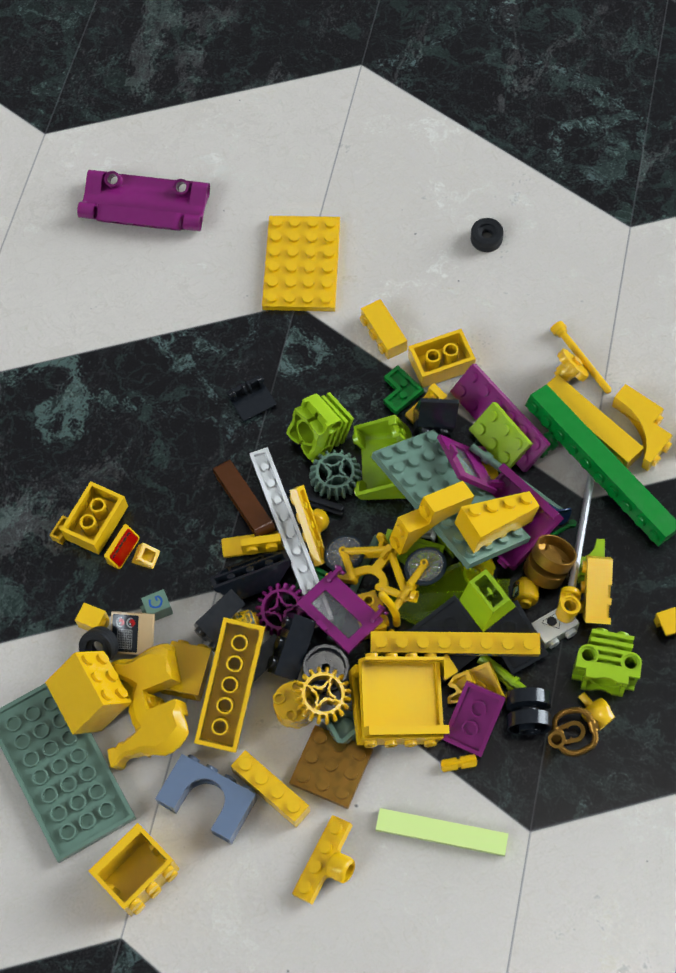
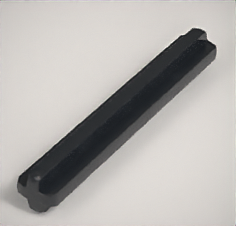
M283 486L286 496L290 500L289 490L291 488ZM307 494L312 508H319L337 516L343 515L344 505Z

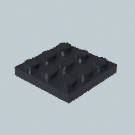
M455 595L408 630L410 632H483ZM449 655L458 671L478 657Z

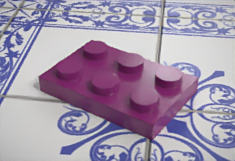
M467 680L448 724L450 734L444 735L442 740L482 757L506 697Z

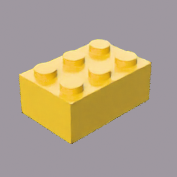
M462 329L411 345L408 349V358L422 388L463 375L476 362V358Z
M90 481L60 529L65 540L99 555L128 508L125 496Z

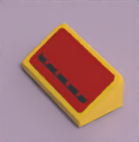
M127 524L123 525L104 555L107 564L117 569L122 568L140 539Z

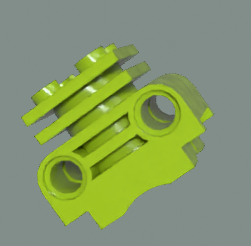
M330 392L326 396L323 395L321 397L318 394H313L304 398L301 406L294 409L293 419L286 434L292 441L301 444L303 453L313 462L314 459L319 460V454L325 456L326 450L330 453L334 446L337 447L340 443L343 444L345 442L354 418Z
M605 628L592 629L587 644L579 648L573 665L571 679L582 681V690H601L619 697L623 696L625 690L634 691L635 684L640 679L642 667L640 656L631 652L635 636H630L626 632H609Z

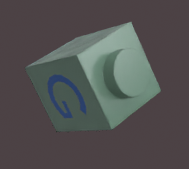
M164 589L141 598L143 605L140 606L142 613L155 614V621L173 614Z

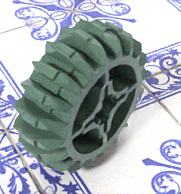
M334 449L331 454L326 450L325 456L319 454V460L314 459L313 465L310 467L309 478L311 479V486H315V492L320 491L321 497L327 494L328 500L332 496H335L336 501L339 498L338 496H342L345 499L346 493L352 496L356 482L361 480L362 471L360 470V464L357 463L355 457L351 458L350 453L344 455L343 450L340 453H336ZM345 467L351 472L350 478L344 473ZM321 472L325 473L326 482L320 478Z

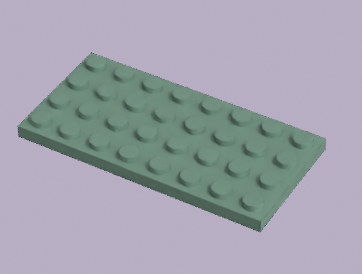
M434 429L376 450L371 456L415 509L419 508L424 496L462 481L457 478L437 439L438 434ZM458 457V459H459V461H460L462 467L464 468L465 472L468 473V474H470V475L475 476V475L472 473V471H471V470L463 463V461ZM464 482L474 495L471 504L496 499L490 492ZM458 513L441 521L432 528L466 569L526 544L531 538L521 527L516 531L507 533L503 538L499 537L487 547L483 546L479 551L473 553L454 523Z
M46 683L0 708V747L58 863L136 819L92 733L74 735L71 733Z

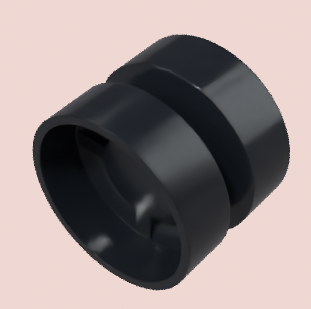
M524 687L510 690L505 694L506 709L510 711L506 716L508 732L516 735H539L552 730V715L547 711L551 708L550 692L548 690Z

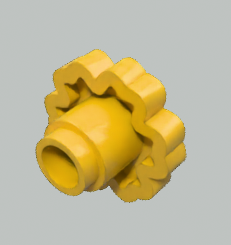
M564 348L558 353L557 357L561 364L556 368L555 376L558 374L566 382L571 381L574 377L584 382L589 377L587 369L582 365V361L577 356H574Z

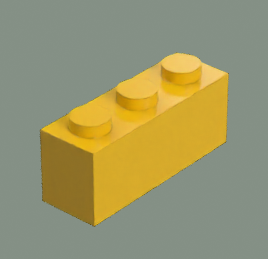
M381 299L361 308L360 321L364 327L367 326L369 329L368 332L371 339L376 340L378 343L377 346L381 354H385L386 358L390 359L407 351L408 341Z

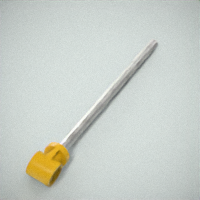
M589 473L587 475L575 543L577 559L571 568L568 586L561 589L558 607L555 611L557 619L563 623H571L581 608V591L576 588L595 481Z

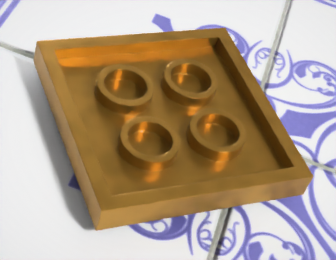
M315 725L289 784L349 809L373 749L365 748L364 745H357L355 741L346 744L337 743L329 730Z

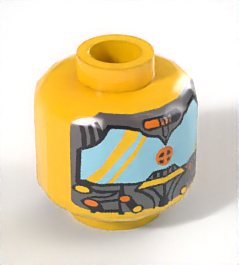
M528 577L519 578L513 584V602L518 600L523 609H528L535 605L539 600V586L534 584Z

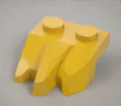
M491 661L454 675L448 683L449 687L456 690L455 693L448 696V704L458 702L467 680L505 697Z

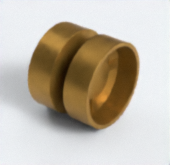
M550 534L542 535L538 538L532 552L527 557L523 570L528 579L534 584L545 589H556L562 585L577 559V554L572 545L563 538Z

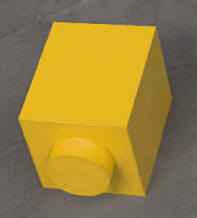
M83 603L75 622L79 628L89 631L97 626L107 628L109 617L106 611Z

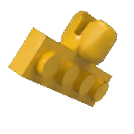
M304 485L297 486L289 490L290 500L295 506L296 518L298 523L301 524L302 536L308 545L309 556L316 567L325 563V547L321 538V532L328 527L329 517L322 509L312 510Z
M334 815L331 816L292 892L294 897L313 905L327 878H332L341 883H346L351 879L355 870V861L351 857L340 853L353 827L350 822Z

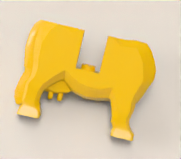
M169 643L150 647L133 659H121L111 662L132 701L129 705V714L135 727V732L130 737L119 742L116 747L107 749L111 768L123 770L127 762L132 758L142 756L151 758V755L167 756L178 750L189 734L185 716L188 717L186 702L176 698L165 702L161 697L153 695L181 683L175 656L176 650Z

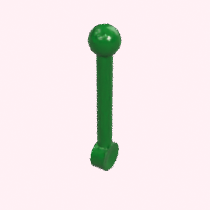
M571 519L567 525L550 535L556 536L570 527H576V520Z

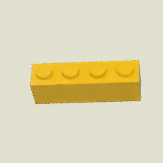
M246 750L231 765L234 774L248 786L252 787L259 796L296 828L311 812L309 805Z

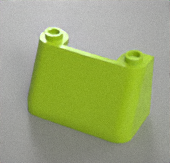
M396 415L354 426L352 439L354 444L361 449L362 480L356 482L354 493L361 500L406 499L371 458L372 453L376 450L412 438L409 427Z

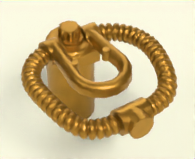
M571 707V709H563L553 716L552 730L548 733V742L550 746L558 748L565 755L571 757L580 756L582 753L585 754L597 746V741H599L598 729H600L598 722L592 718L591 713L587 709L585 710V708ZM582 713L586 716L587 721H589L587 724L590 733L593 734L590 744L579 750H569L563 746L564 744L579 742L585 736V728L578 721H570L557 726V722L563 715ZM572 725L580 727L581 734L578 737L565 738L563 729H568Z

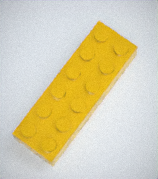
M223 617L194 740L195 744L236 753L266 626Z

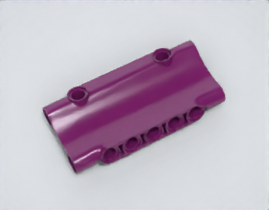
M88 170L85 193L82 202L78 203L77 215L79 218L96 219L106 223L181 231V229L201 231L204 211L210 195V183L186 181L185 179L171 180L118 174L115 171ZM117 176V182L111 184V179ZM182 184H186V190L179 192V187Z

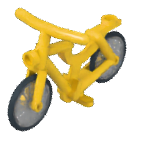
M377 533L378 546L364 547L363 542L352 535H342L333 539L327 545L324 552L326 565L333 571L336 564L340 565L346 574L337 575V577L347 584H358L359 577L364 574L376 576L379 579V583L375 584V589L379 591V598L390 611L395 627H399L401 624L398 610L406 601L417 603L419 592L416 591L419 585L427 586L436 583L443 577L447 569V559L440 550L433 547H423L411 553L405 562L404 569L408 578L406 582L397 559L398 553L391 547L385 534ZM378 558L372 566L358 567L363 559ZM389 562L400 590L389 586L387 577L382 571ZM388 595L396 597L395 602Z

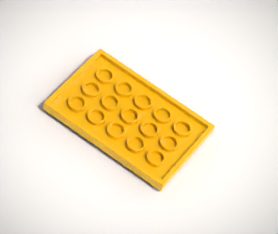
M269 216L262 310L335 312L340 217Z

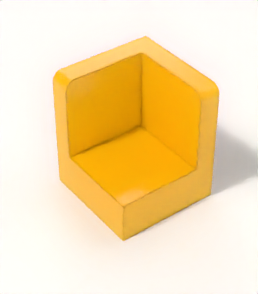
M676 607L656 613L653 620L656 627H662L666 636L676 634Z

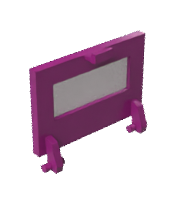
M441 434L437 436L459 480L492 494L497 492L496 487L501 489L502 492L505 491L506 483L503 480H492L480 458L469 450L470 447ZM478 446V447L481 448L483 451L487 452V450L485 449V447H483V446Z
M336 564L334 566L335 570L333 572L330 571L296 605L313 621H316V624L345 652L350 654L371 631H374L383 622L380 616L383 613L387 616L389 612L380 604L377 606L379 609L377 612L368 606L337 577L340 573L344 575L345 572L340 565Z

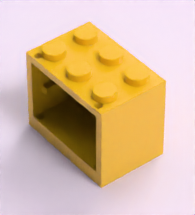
M104 651L75 652L45 682L73 735L104 730L132 703L127 690L121 683L117 672Z
M137 823L89 870V873L132 917L134 914L138 915L145 908V903L150 898L154 899L162 891L161 887L166 882L170 883L178 875L179 867L164 849Z

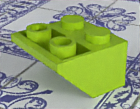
M487 569L469 581L459 599L483 632L516 607Z

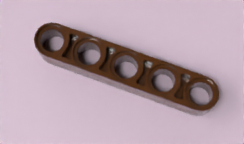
M230 459L212 468L217 480L255 537L269 535L276 531L272 520Z

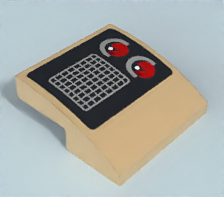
M111 612L110 630L115 634L119 643L117 653L139 655L153 647L155 614Z

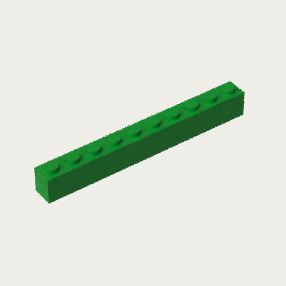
M547 384L530 395L525 404L528 410L566 448L568 453L580 463L581 467L594 478L607 494L615 500L621 509L632 518L635 524L648 535L651 541L659 547L676 533V519Z

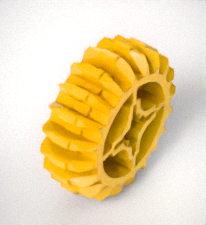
M317 667L316 674L310 669V677L303 674L302 679L304 682H297L300 688H296L294 693L300 696L295 697L294 701L297 703L301 702L297 705V710L305 709L302 712L303 717L308 713L310 714L309 722H312L314 717H316L318 725H320L321 719H324L325 724L328 725L330 717L334 722H337L336 714L340 717L344 716V712L341 709L348 711L349 706L346 703H350L352 698L346 695L351 694L352 691L351 689H344L349 685V682H341L344 675L341 674L337 678L336 669L333 670L332 674L329 673V667L325 668V672H321V668ZM318 680H327L325 684L320 687L310 685ZM332 684L338 688L340 700L336 699V696L331 693ZM326 688H327L326 697H324L323 700L321 699V701H320V703H319V699H320L319 696H320V694H322L323 692H325V690H326ZM306 691L310 692V695L316 700L313 708L306 700ZM326 704L336 706L329 711H319Z

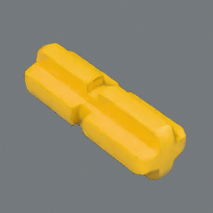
M476 755L460 756L459 759L456 757L442 759L440 762L443 772L458 770L460 767L461 769L476 767Z

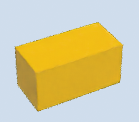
M64 515L61 516L50 533L51 539L61 545L65 542V538L60 529L68 518Z

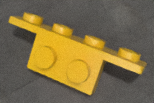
M278 531L256 537L254 534L221 539L224 558L285 550Z

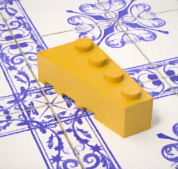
M530 491L461 506L454 523L472 552L476 553L481 547H487L499 537L503 538L507 533L516 531L531 523L539 508V504Z

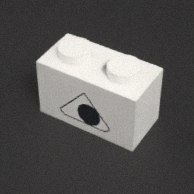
M555 609L532 622L531 625L536 633H540V640L545 649L548 647L552 649L560 643L561 639L565 637L569 639L577 633L578 620L575 618L571 623H563L557 619Z

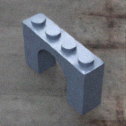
M181 754L155 798L157 803L177 814L185 798L193 788L202 784L217 786L224 793L225 803L211 831L217 837L232 844L258 799L254 793L255 790L246 784L243 786L237 784V780L230 775H220L217 773L218 770L209 764L207 766L200 764V760L189 754L187 757Z

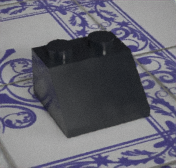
M420 398L413 410L414 432L422 434L434 429L438 435L446 436L452 433L456 427L459 400Z

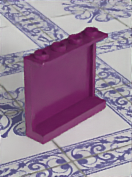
M503 463L498 468L501 473L495 480H503L506 483L505 491L502 492L501 489L496 487L497 492L492 495L495 498H501L530 491L539 504L533 521L522 527L531 537L529 542L498 556L497 562L504 569L509 567L514 571L532 552L538 538L542 535L550 534L564 518Z

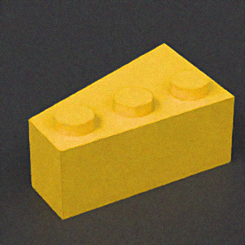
M586 555V561L582 560L581 572L585 573L584 581L580 582L583 601H580L581 608L578 613L582 614L581 616L585 623L611 625V618L608 617L609 605L612 602L610 591L612 586L613 559L611 557Z

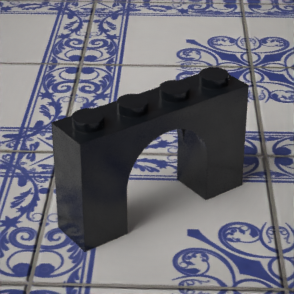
M230 589L193 625L196 628L194 630L196 634L202 639L205 637L210 642L209 647L213 652L216 651L223 617L232 618L245 603ZM275 634L261 646L253 682L268 669V660L275 650L274 643L277 638Z

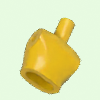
M585 692L578 697L586 706L585 710L587 709L593 716L592 718L598 722L600 728L598 731L615 718L610 706L603 698L592 701ZM581 713V716L583 717V719H584L586 722H589V721H587L588 719L586 718V716H584V715Z

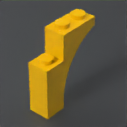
M625 384L614 397L612 407L624 414L637 429L644 447L641 467L648 471L651 466L655 467L661 460L660 455L663 452L667 453L671 448L672 443L670 441L673 435L659 426L664 418L662 417L664 408Z
M464 481L424 496L418 509L397 518L389 541L391 547L399 555L407 553L411 546L431 528L458 513L461 506L471 504L474 495Z

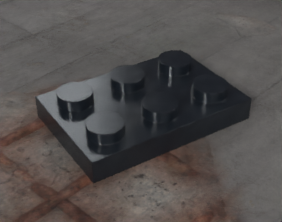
M518 600L513 602L516 606L514 609L487 629V632L536 633ZM540 640L539 657L502 656L513 675L547 656L548 652Z

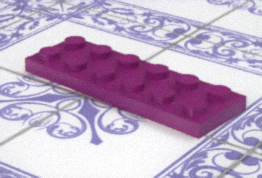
M472 364L451 389L450 393L459 400L460 404L475 420L484 413L492 402H497L529 438L533 445L515 463L523 472H527L551 445L477 364Z

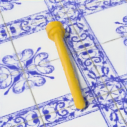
M563 321L556 322L551 327V332L554 336L563 339L575 356L582 361V365L602 390L609 394L611 387L567 334V326Z

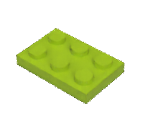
M492 402L469 428L470 432L483 447L494 455L493 458L501 464L504 463L510 469L533 445L497 402Z

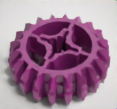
M276 583V590L269 586L268 590L270 593L263 591L262 594L265 598H258V601L262 603L261 606H255V609L261 611L256 614L258 618H262L258 623L259 625L266 626L265 632L270 630L269 635L271 636L277 632L278 637L282 627L273 625L269 620L270 616L279 617L280 622H282L287 612H297V615L302 617L306 615L296 604H287L283 595H291L298 602L304 596H301L302 590H296V586L293 584L289 588L288 583H284L281 588V585ZM276 598L275 606L269 608L271 601ZM282 606H284L287 609L284 610V614H281L279 612L282 610Z

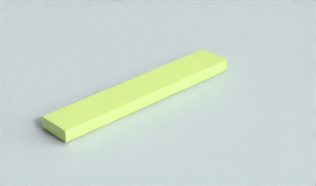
M383 808L379 809L376 831L504 857L509 834Z

